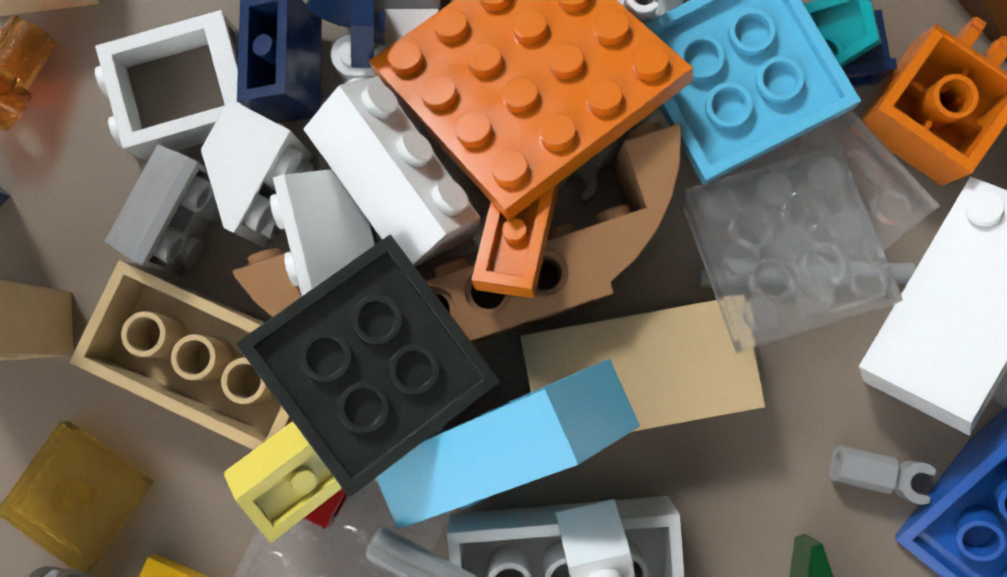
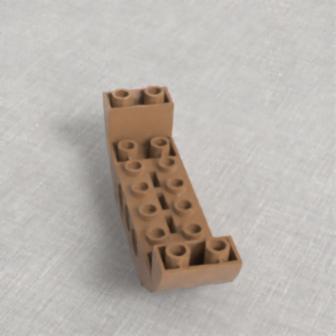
M654 122L638 127L627 134L629 140L623 142L611 166L625 205L596 215V222L592 223L590 227L578 231L574 223L563 224L549 230L541 267L548 268L554 273L557 283L556 287L544 291L536 289L534 299L505 295V299L499 306L493 309H485L475 303L477 290H475L471 280L475 265L468 267L466 259H459L433 269L435 278L427 280V284L439 300L449 303L451 316L472 344L601 302L614 293L611 282L644 249L657 231L671 201L680 165L681 127L679 124L662 129L660 122ZM272 248L255 253L248 257V266L233 270L234 277L251 298L272 317L302 297L299 286L294 287L289 280L285 267V253L283 254L281 248Z

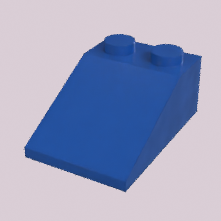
M1007 406L967 442L926 495L931 497L930 503L919 504L895 534L896 541L941 577H1007Z

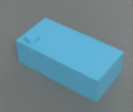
M609 358L431 435L381 473L376 479L397 529H401L456 508L460 510L468 508L495 494L579 465L640 427V424Z

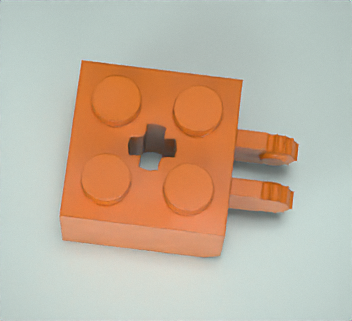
M977 16L965 24L959 34H957V37L939 25L934 24L913 41L897 63V69L888 76L854 124L855 127L940 186L972 174L1007 124V72L1000 68L1007 57V37L1001 36L998 40H995L987 48L984 56L971 47L981 36L987 23Z

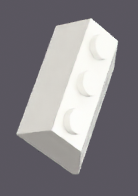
M379 76L339 85L305 126L304 131L381 239L391 234L415 267L468 241L478 233L481 217L468 201L465 191L449 175L434 154L429 141L418 132L398 104L394 93L384 85Z

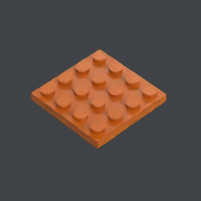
M454 0L369 60L374 75L379 76L384 85L394 93L397 100L508 221L689 85L693 78V67L617 0Z

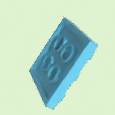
M690 0L644 24L693 67L692 82L659 108L669 126L680 125V145L702 185L854 109L861 102V99L801 0Z

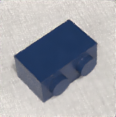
M240 0L237 102L277 124L313 118L321 106L322 18L309 10L307 4L302 0Z

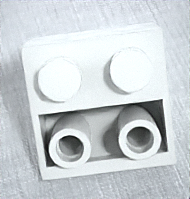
M228 99L202 146L201 152L223 227L264 248L268 239L274 240L282 231L274 220L270 205L271 195L276 194L272 177L312 172L313 164L310 162L313 155L289 129Z
M332 169L272 177L276 194L270 197L271 210L279 229H285L291 252L285 253V267L291 284L294 287L299 286L301 296L382 240Z

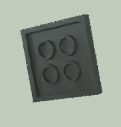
M391 234L235 343L349 498L501 382Z

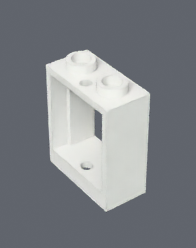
M222 10L95 46L100 66L95 67V76L102 93L110 100L113 116L109 117L108 125L118 147L141 160L150 159L157 144L173 151H178L205 143L225 107L224 105L143 129L127 72L128 67L209 45L224 104L226 105L228 99L238 103L239 35L236 27Z

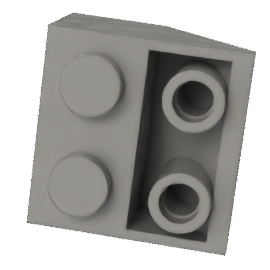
M157 144L104 242L142 266L182 277L184 271L191 269L199 260L204 248L202 238L211 221L215 222L220 218L206 167L188 156Z

